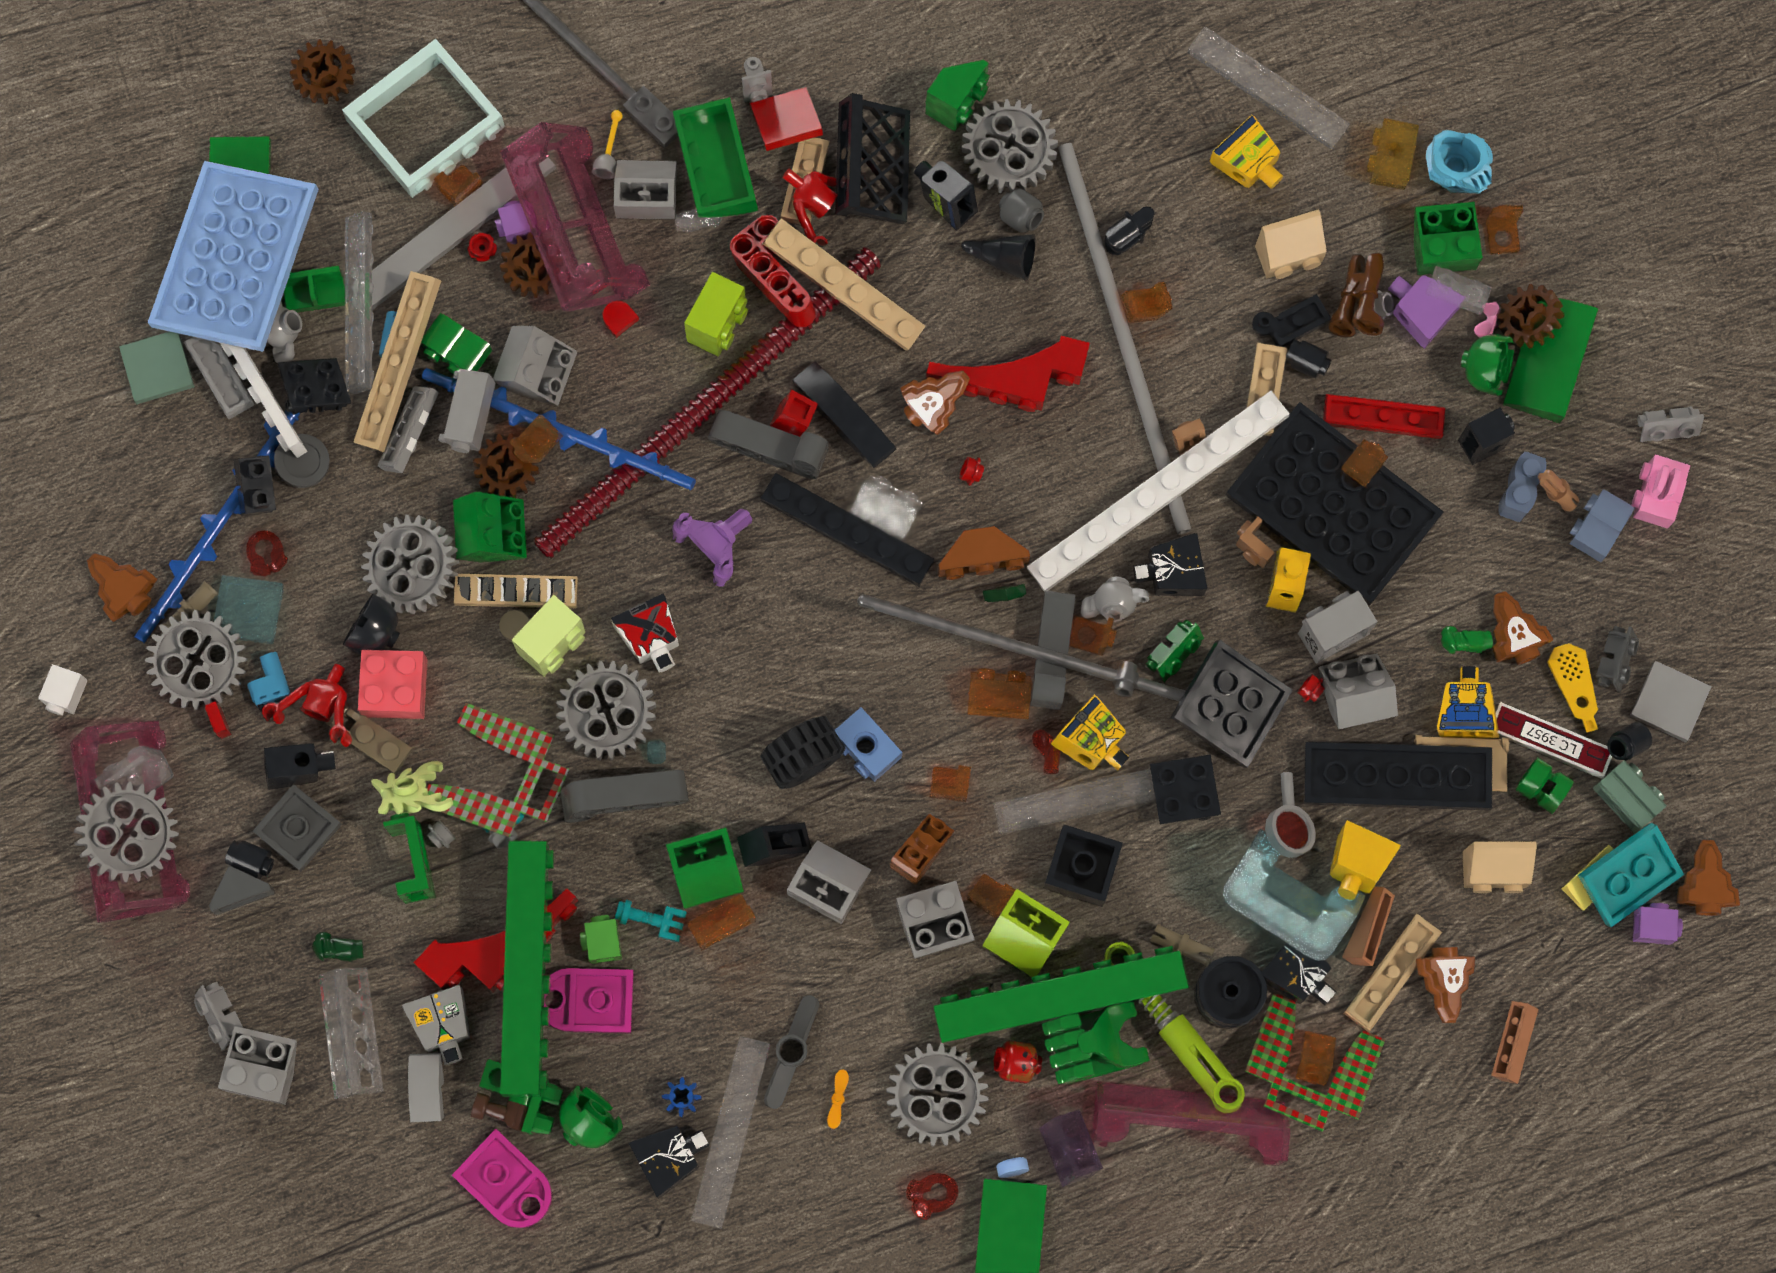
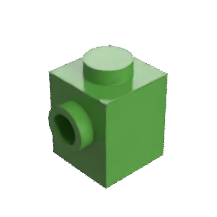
M609 915L592 917L590 923H584L585 932H580L582 951L588 950L591 964L622 960L616 919H610Z

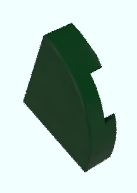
M1025 584L983 590L984 601L987 602L1009 601L1023 597L1026 594Z

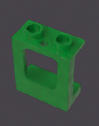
M409 813L390 816L391 821L383 822L384 827L392 837L407 834L415 879L395 883L397 895L405 904L436 898L421 824L414 815L409 816Z

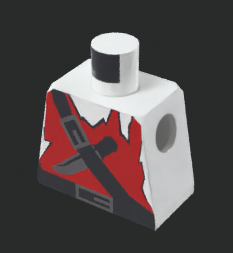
M664 593L611 618L614 629L640 664L652 659L659 673L675 665L669 651L678 647L679 643Z

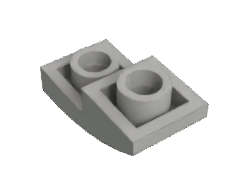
M441 1053L409 1055L408 1095L410 1122L442 1121L444 1118L441 1086L444 1084Z

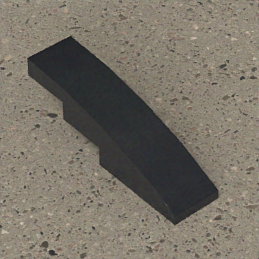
M816 361L793 379L794 385L807 398L818 403L816 410L834 426L837 434L873 468L897 450L895 445L875 422Z

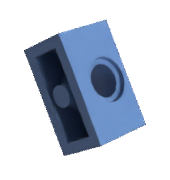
M862 707L835 729L836 734L846 748L842 755L846 756L849 754L856 761L853 766L864 779L870 777L875 782L902 758V751ZM862 740H869L873 743L874 749L870 753H861L857 749V744Z

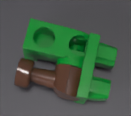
M487 1059L479 1087L500 1094L501 1063ZM548 1080L547 1090L541 1091V1097H509L506 1105L489 1102V1095L478 1092L472 1107L471 1117L483 1119L486 1114L505 1122L509 1128L528 1135H533V1132L550 1135L555 1118L540 1114V1109L543 1102L559 1106L564 1090L549 1083Z

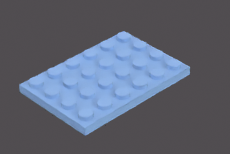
M204 161L148 320L150 327L263 352L319 190L317 185Z

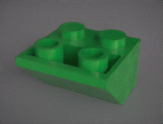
M985 60L942 68L927 91L925 114L953 131H956L960 124L965 125L973 113L971 107L975 101L981 102L989 87L986 84L990 78V75H988L989 63Z
M1475 202L1415 207L1414 253L1417 275L1469 271L1478 268L1483 256Z
M476 491L453 500L455 546L458 549L456 559L481 563L527 558L523 499Z
M726 827L666 844L684 909L744 892Z

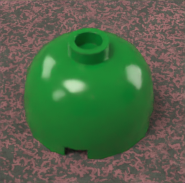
M1496 334L1482 336L1472 344L1470 350L1464 351L1461 367L1466 368L1465 374L1468 382L1478 391L1495 396L1503 393L1504 390L1498 388L1500 387L1501 380L1503 383H1507L1510 376L1514 350L1508 349V343H1513L1511 337Z
M576 1086L561 1105L559 1112L561 1127L564 1130V1138L573 1146L579 1144L585 1148H599L608 1144L622 1130V1121L619 1115L614 1120L608 1112L613 1107L602 1096L587 1087L580 1091V1086Z

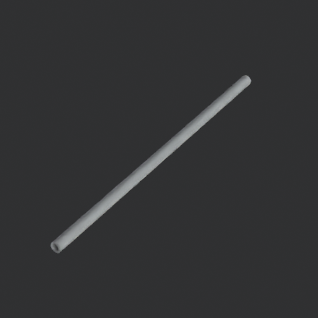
M1066 143L1059 146L1058 150L1159 472L1170 464L1171 461L1072 143ZM1180 495L1170 502L1168 506L1177 534H1184L1192 529L1182 496Z

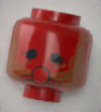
M1007 1040L1003 1043L1002 1047H997L993 1066L1001 1079L1026 1084L1033 1079L1035 1074L1040 1073L1042 1057L1037 1054L1036 1047L1031 1043Z

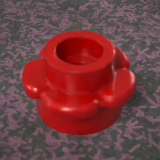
M478 233L469 240L467 251L471 258H476L479 262H485L490 259V256L496 254L497 245L494 243V238L491 235ZM483 245L485 249L480 250L479 247Z
M967 457L962 465L959 479L966 481L969 486L974 481L979 482L983 475L984 465L980 464L981 460L979 457L976 459Z
M1313 674L1306 679L1297 692L1303 697L1304 702L1309 700L1315 702L1325 690V687L1321 685L1324 679L1322 677L1318 679Z

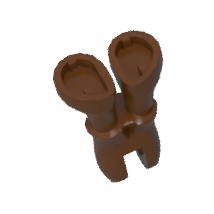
M1361 254L1352 256L1348 266L1346 285L1341 292L1342 299L1329 322V330L1333 334L1346 338L1353 337L1356 334V328L1363 334L1371 336L1383 333L1384 320L1374 311L1375 299H1378V287L1384 269L1382 254H1369L1367 263H1365V259ZM1355 303H1356V304H1358V306H1357V309H1356V311H1355V313H1354V308H1355Z

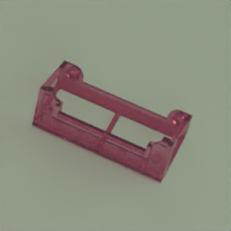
M540 122L501 150L500 153L562 310L574 311L632 298L650 286L644 269L640 265L629 264L625 266L584 165L593 152V142L587 127ZM553 132L568 134L558 142L549 143L554 136ZM548 151H558L584 219L561 222L539 163L549 157ZM588 226L604 269L596 270L592 263L578 264L565 229ZM607 286H612L615 295L588 300Z
M159 720L85 727L70 742L81 815H87L81 808L83 804L94 805L90 796L93 794L99 796L95 763L98 761L99 744L138 738L146 792L148 794L155 789L156 793L153 799L156 801L165 797L158 755L161 752V748H164L166 745L164 730H160ZM130 731L120 734L99 737V733ZM166 802L161 806L163 809H167ZM139 819L132 820L125 828L133 827ZM142 821L141 825H146V824H151V825H152V830H153V835H154V834H155V826H154V824H153L152 822H150V821ZM99 830L97 833L99 842L107 845L105 832L108 831ZM166 850L171 856V860L168 862L159 860L163 866V869L159 871L163 898L125 902L124 893H121L118 882L109 881V872L105 871L102 875L97 876L99 866L96 864L90 867L98 923L176 909L185 904L190 896V887L188 880H184L181 874H177L173 850ZM141 908V909H136V910H131V911L122 912V911H124V910H126V909Z
M1097 1082L1090 1146L1106 1148L1108 1142L1121 1141L1128 1134L1130 1123L1249 1136L1248 1147H1253L1260 1152L1263 1158V1165L1279 1166L1288 1161L1290 1125L1287 1116L1264 1107L1266 1100L1244 1098L1241 1107L1237 1111L1223 1113L1215 1108L1210 1097L1204 1093ZM1220 1095L1221 1100L1225 1103H1233L1237 1100V1097ZM1275 1101L1276 1103L1285 1106V1102Z

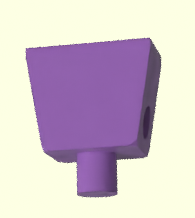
M1422 275L1413 286L1398 276L1388 288L1391 293L1400 299L1394 309V316L1424 349L1459 310L1465 300L1463 296L1425 275Z

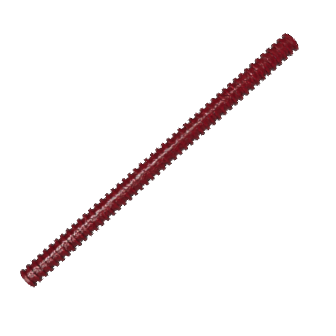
M863 247L860 250L861 254L856 253L853 256L854 260L850 259L847 261L846 267L866 281L867 275H873L874 269L878 270L881 265L877 256L870 249ZM819 287V291L814 290L812 292L813 296H810L816 311V317L810 325L797 327L786 317L785 321H779L778 327L774 326L771 328V333L767 332L764 335L765 339L760 338L757 341L758 345L753 344L751 351H745L743 358H737V363L730 365L731 369H725L723 376L718 375L716 382L711 381L709 388L705 387L702 389V394L698 393L695 396L696 400L691 399L688 402V407L683 406L681 413L676 412L674 419H668L667 425L663 424L660 426L661 430H656L653 433V438L649 436L646 439L647 443H641L639 445L640 449H634L632 453L642 457L650 452L657 453V463L659 464L660 458L665 459L667 452H673L674 446L678 447L681 445V440L685 441L688 438V433L693 434L695 427L700 428L702 421L707 422L709 415L713 416L716 414V409L720 410L723 407V402L727 404L730 401V396L735 397L737 390L742 391L744 384L748 385L751 378L755 379L757 377V372L762 373L764 366L769 367L771 360H777L778 354L782 355L785 352V348L789 349L792 346V341L796 343L799 340V335L804 336L806 329H812L813 323L817 324L820 317L824 318L826 316V311L831 312L833 310L832 306H838L840 302L821 287ZM626 463L620 465L617 469L613 468L611 475L606 474L604 481L599 480L597 487H591L589 494L586 492L583 494L584 498L582 500L578 499L576 501V506L571 505L568 513L564 511L561 519L557 517L554 525L549 524L547 531L543 530L540 532L542 536H536L533 539L534 544L547 558L552 559L555 551L560 552L562 545H568V540L575 538V533L580 534L583 526L587 528L590 525V520L595 521L597 514L601 515L604 513V508L608 509L611 507L610 503L612 501L615 503L618 500V495L623 496L625 489L630 490L632 483L636 484L639 482V477L643 478L646 476L645 471Z

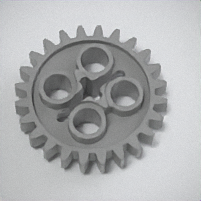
M1005 99L1004 107H1000L996 101H993V110L990 111L986 106H983V116L974 113V123L967 122L966 130L969 133H963L962 141L966 144L962 145L961 150L962 153L967 154L964 156V164H972L969 167V174L979 173L977 183L985 179L988 180V190L996 184L998 185L999 193H1002L1004 187H1009L1011 193L1015 190V186H1019L1020 189L1026 191V184L1028 182L1033 187H1037L1038 181L1036 177L1045 180L1047 175L1045 170L1052 171L1053 163L1050 160H1056L1057 152L1053 149L1057 148L1058 140L1052 139L1056 131L1055 129H1047L1050 126V119L1040 120L1042 110L1034 114L1031 113V103L1023 109L1021 108V100H1018L1015 106H1010L1009 100ZM1006 124L1010 127V130L1001 132L996 129V126ZM1030 136L1036 139L1037 142L1029 145L1024 143L1022 139ZM1009 144H1013V145H1014V146H1011L1010 149H1006V148H1005V147H1008ZM990 148L994 149L997 154L989 157L984 155L982 151ZM1018 161L1024 167L1016 170L1011 168L1009 163Z
M406 515L404 522L402 519L394 517L393 527L390 524L383 523L385 532L382 534L374 531V535L378 540L376 543L367 541L372 551L362 554L369 559V563L361 565L362 569L369 571V574L363 577V581L372 583L367 591L372 594L377 593V596L387 600L392 604L396 612L403 614L405 609L407 613L415 614L416 606L420 611L426 612L427 602L432 606H438L435 597L446 598V593L443 591L444 587H454L448 581L449 577L458 576L457 572L451 570L452 566L459 564V560L451 558V555L455 554L458 549L448 546L453 541V538L449 535H444L446 529L441 526L436 527L437 522L431 519L426 521L420 515L415 520L414 517ZM419 537L418 547L412 550V541ZM430 548H431V549H432V552H431L430 554L426 555V554L429 552ZM394 554L393 564L387 567L388 557ZM433 562V572L426 575L427 565ZM409 579L408 589L402 592L401 585L403 581Z
M198 610L193 611L192 618L190 619L186 612H181V621L179 622L173 616H170L171 626L168 628L160 624L159 627L163 634L161 636L151 635L157 642L156 646L146 647V649L154 653L153 657L145 659V662L154 664V668L146 673L157 676V679L151 685L163 686L159 693L160 696L171 693L169 701L171 704H174L180 698L181 708H186L189 702L192 701L194 710H199L201 701H204L205 705L212 703V698H215L219 703H223L222 693L225 692L232 696L234 693L229 686L231 684L241 685V682L235 678L236 674H246V671L239 667V663L246 662L247 658L239 656L238 653L244 650L246 646L236 645L235 643L241 635L239 633L230 635L229 632L232 630L233 625L230 623L222 627V616L217 617L214 622L211 621L212 616L209 611L206 612L203 619L200 618ZM189 630H194L199 639L198 643L192 648L186 647L183 643V635ZM211 636L210 643L200 656V659L204 661L203 665L194 666L187 683L182 684L181 680L193 662L189 659V656L191 654L197 655L205 638ZM216 645L222 646L226 652L225 659L219 663L213 662L210 658V650ZM178 657L183 663V668L180 673L174 675L168 671L167 663L171 658ZM200 672H205L210 677V684L204 690L198 689L194 684L195 676Z
M599 661L597 670H594L590 664H587L588 673L585 675L578 669L576 670L577 681L567 678L566 681L570 690L560 689L561 695L566 698V700L556 702L559 708L564 709V711L556 714L557 719L566 720L559 726L560 731L570 730L565 736V740L571 742L576 739L574 750L578 751L584 746L585 757H589L593 751H596L599 761L604 753H608L610 760L613 761L615 752L619 751L621 756L625 758V748L630 747L636 752L635 741L646 742L642 732L653 731L652 727L647 723V721L656 720V715L648 712V710L656 708V702L647 701V699L654 695L653 691H643L648 684L647 680L643 679L637 682L636 680L639 676L637 670L628 675L627 664H624L620 670H617L615 661L611 662L609 669L604 667L602 661ZM612 685L623 687V693L615 698L607 695V690ZM596 686H600L607 706L611 709L610 712L618 730L617 735L612 734L605 714L601 713L602 707L595 692ZM584 696H591L595 699L593 706L588 709L579 707V700ZM626 712L633 714L635 718L630 725L624 726L618 722L621 714ZM595 724H602L606 727L603 735L594 737L589 734L590 728Z
M130 781L126 783L124 790L116 782L113 784L112 793L104 786L100 789L102 798L96 794L90 796L94 805L87 803L82 805L81 808L87 815H78L76 817V820L82 823L83 826L75 828L74 833L82 835L83 838L76 841L75 845L85 846L86 849L79 856L80 858L90 856L91 860L87 868L97 864L99 866L97 876L107 871L109 872L108 878L110 882L117 875H120L121 883L125 884L128 881L129 875H131L134 882L137 883L140 881L141 872L148 879L153 876L151 867L157 871L163 869L159 860L166 862L171 860V856L166 850H174L177 847L169 841L179 836L178 832L170 830V827L178 823V821L168 819L167 817L173 811V808L163 809L161 806L166 798L163 797L156 801L153 799L156 790L153 789L148 794H145L144 784L139 785L135 791ZM116 804H123L128 808V818L122 819L115 814L114 807ZM141 809L143 813L130 830L129 834L131 836L123 841L116 855L111 856V850L123 835L121 829L129 825L137 810ZM142 821H150L154 824V835L149 836L143 833L141 829ZM99 830H106L111 834V844L104 845L99 842L97 838ZM131 846L138 851L139 858L136 862H131L125 858V847Z
M929 1043L924 1054L918 1047L915 1048L916 1057L914 1059L905 1054L906 1066L896 1063L895 1068L900 1075L889 1076V1079L896 1084V1087L887 1088V1093L895 1095V1098L887 1101V1105L896 1106L897 1109L890 1116L891 1118L901 1117L902 1120L897 1128L901 1129L908 1126V1138L916 1132L919 1134V1144L924 1141L925 1137H930L932 1147H934L937 1138H941L944 1146H947L949 1136H952L958 1143L960 1142V1131H963L968 1136L971 1134L968 1126L969 1123L979 1126L980 1122L975 1117V1114H985L986 1112L985 1109L979 1106V1103L988 1102V1097L980 1095V1091L987 1089L988 1084L978 1083V1080L983 1077L984 1072L974 1073L973 1069L977 1061L967 1064L965 1062L968 1055L967 1052L958 1057L956 1056V1046H953L950 1052L947 1053L943 1043L940 1044L938 1051H933ZM924 1069L930 1072L932 1075L930 1084L921 1086L916 1083L914 1074L918 1070ZM949 1073H959L963 1078V1085L957 1089L950 1088L945 1080ZM935 1087H941V1093L964 1094L965 1099L957 1100L943 1097L940 1103H935L932 1096L910 1095L909 1091L933 1092ZM924 1101L927 1103L929 1113L925 1117H916L911 1111V1106L914 1102ZM947 1104L957 1105L960 1109V1117L952 1121L946 1119L943 1115V1108Z

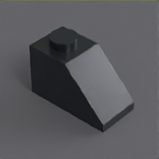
M805 822L761 826L737 837L744 867L767 865L808 854L812 848Z

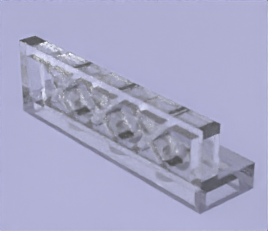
M367 967L334 969L318 975L334 1099H345L359 1094L383 1092ZM347 976H358L359 990L356 994L349 989ZM355 1005L363 1013V1021L360 1025L352 1017V1010ZM359 1037L367 1044V1052L364 1056L356 1048V1041ZM363 1068L371 1074L372 1086L362 1087L360 1073Z

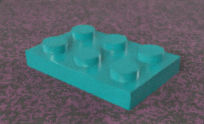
M1650 823L1585 869L1578 877L1605 925L1613 927L1682 877L1684 873L1658 826Z

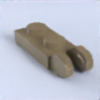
M345 705L344 716L356 722L351 730L348 731L352 736L350 745L396 775L413 751V748L366 716H360ZM330 719L326 725L330 728L334 727V720Z

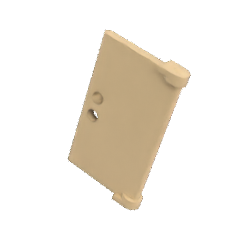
M1415 735V745L1492 747V791L1507 792L1509 738H1452Z

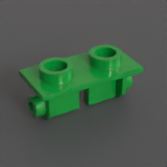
M1186 619L1183 623L1178 622L1165 637L1166 641L1171 643L1172 646L1169 648L1161 642L1147 657L1149 661L1146 663V666L1153 672L1157 670L1164 683L1170 676L1175 675L1180 670L1183 661L1191 653L1199 649L1204 637L1197 623L1193 625Z

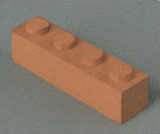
M1512 1001L1491 1076L1504 1082L1518 1084L1539 1009L1528 1003Z

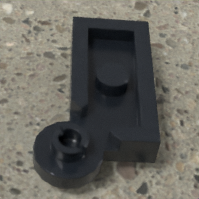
M1315 294L1281 312L1276 317L1269 312H1259L1252 320V328L1260 336L1270 335L1276 346L1285 347L1294 340H1298L1328 324L1331 317L1318 295Z

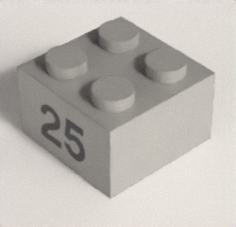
M1359 590L1351 595L1346 591L1332 600L1333 604L1328 608L1323 609L1322 606H1319L1306 614L1307 618L1302 621L1303 625L1298 635L1316 664L1365 638L1378 621Z

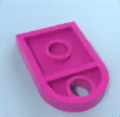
M566 968L550 975V992L557 991L563 996V1002L558 1008H549L550 1026L563 1032L631 1034L633 970ZM544 994V1007H548L545 1003V998L548 994Z
M497 1129L452 1174L494 1217L503 1224L513 1228H526L538 1223L547 1214L551 1205L552 1190L546 1176ZM530 1197L536 1198L540 1202V1210L533 1216L526 1215L522 1209L523 1202Z

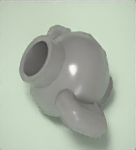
M281 301L267 343L273 346L272 352L276 363L289 362L294 359L293 342L302 329V320L299 314L294 310L283 307Z
M1111 577L1097 589L1095 594L1082 600L1081 616L1088 619L1102 614L1110 622H1119L1135 611L1137 603H1144L1150 600L1148 591L1138 587L1132 588L1125 578Z

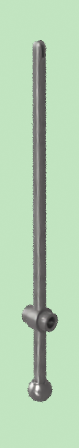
M862 594L857 599V603L860 606L1112 681L1115 686V694L1121 697L1132 696L1133 690L1136 688L1180 702L1185 693V690L1139 677V674L1136 672L1137 665L1129 661L1120 662L1118 669L1115 670Z

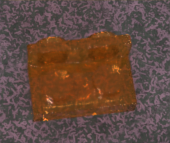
M979 668L977 672H970L967 715L1029 719L1032 688L1031 676H1026L1025 672L1015 670L1008 671V674H997L995 670L989 668Z
M740 894L689 921L688 927L702 951L756 922V917L750 905L748 906L743 895Z

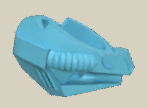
M1444 130L1433 137V141L1426 150V162L1430 181L1433 180L1440 184L1450 193L1479 194L1487 189V186L1492 183V169L1489 165L1493 162V153L1483 138L1471 133H1458L1451 130Z

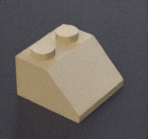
M1319 209L1262 226L1255 248L1266 278L1275 276L1276 279H1281L1291 275L1294 270L1300 268L1311 270L1321 265L1327 251Z
M1473 842L1463 851L1464 888H1473V893H1490L1492 888H1504V893L1523 892V888L1532 884L1537 849L1536 842Z

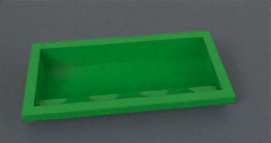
M730 97L673 111L698 217H726L758 211Z
M1558 298L1563 305L1560 309L1564 313V318L1557 319L1562 326L1561 329L1554 328L1552 332L1555 337L1553 339L1548 336L1544 337V345L1542 346L1538 341H1535L1533 348L1529 349L1524 342L1520 348L1503 405L1560 424L1567 412L1598 308ZM1539 301V304L1543 303L1545 307L1548 306L1546 303Z

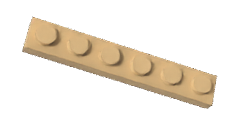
M782 218L762 243L905 351L911 348L925 328L924 324Z
M410 271L354 443L385 452L441 280Z

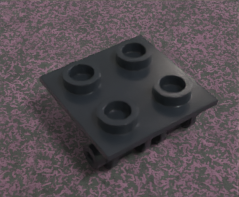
M337 358L279 362L277 364L289 399L285 401L287 412H292L293 415L307 412L308 407L310 413H315L316 407H318L319 412H324V410L341 411L342 407H347V404H351Z
M1211 754L1150 764L1160 825L1193 819L1205 821L1213 816L1221 815Z

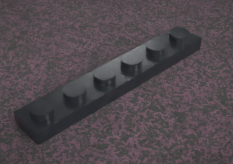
M777 473L774 474L761 497L763 503L920 587L934 563V558Z

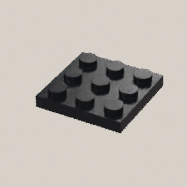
M1216 640L1170 718L1243 768H1247L1293 690L1223 641Z

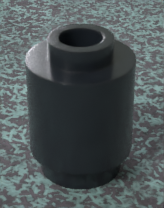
M1294 340L1286 355L1285 362L1290 363L1291 368L1317 379L1319 374L1325 376L1332 360L1327 358L1329 355L1328 351L1304 340L1302 342Z
M1634 722L1614 732L1608 740L1607 748L1613 758L1627 761L1651 747L1652 735L1644 724Z
M234 840L227 851L225 864L261 879L263 876L267 877L270 874L274 865V859L271 858V851L244 840L241 842Z

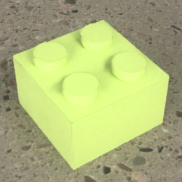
M553 595L515 635L512 642L517 653L545 677L549 671L554 673L564 662L562 657L570 649L574 651L582 644L585 639L583 636L585 629L581 618Z

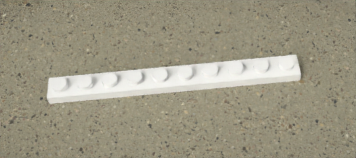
M1272 391L1268 392L1028 565V571L1044 592L1045 590L1049 591L1289 417V412Z

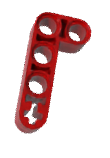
M762 215L732 238L730 250L738 268L793 325L806 327L816 317L812 300L808 292L773 257L775 253L762 244L768 236L766 234L770 233L778 222L777 218L772 215Z

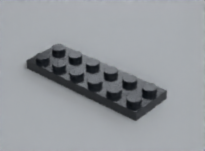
M1305 742L1304 805L1491 810L1492 747Z

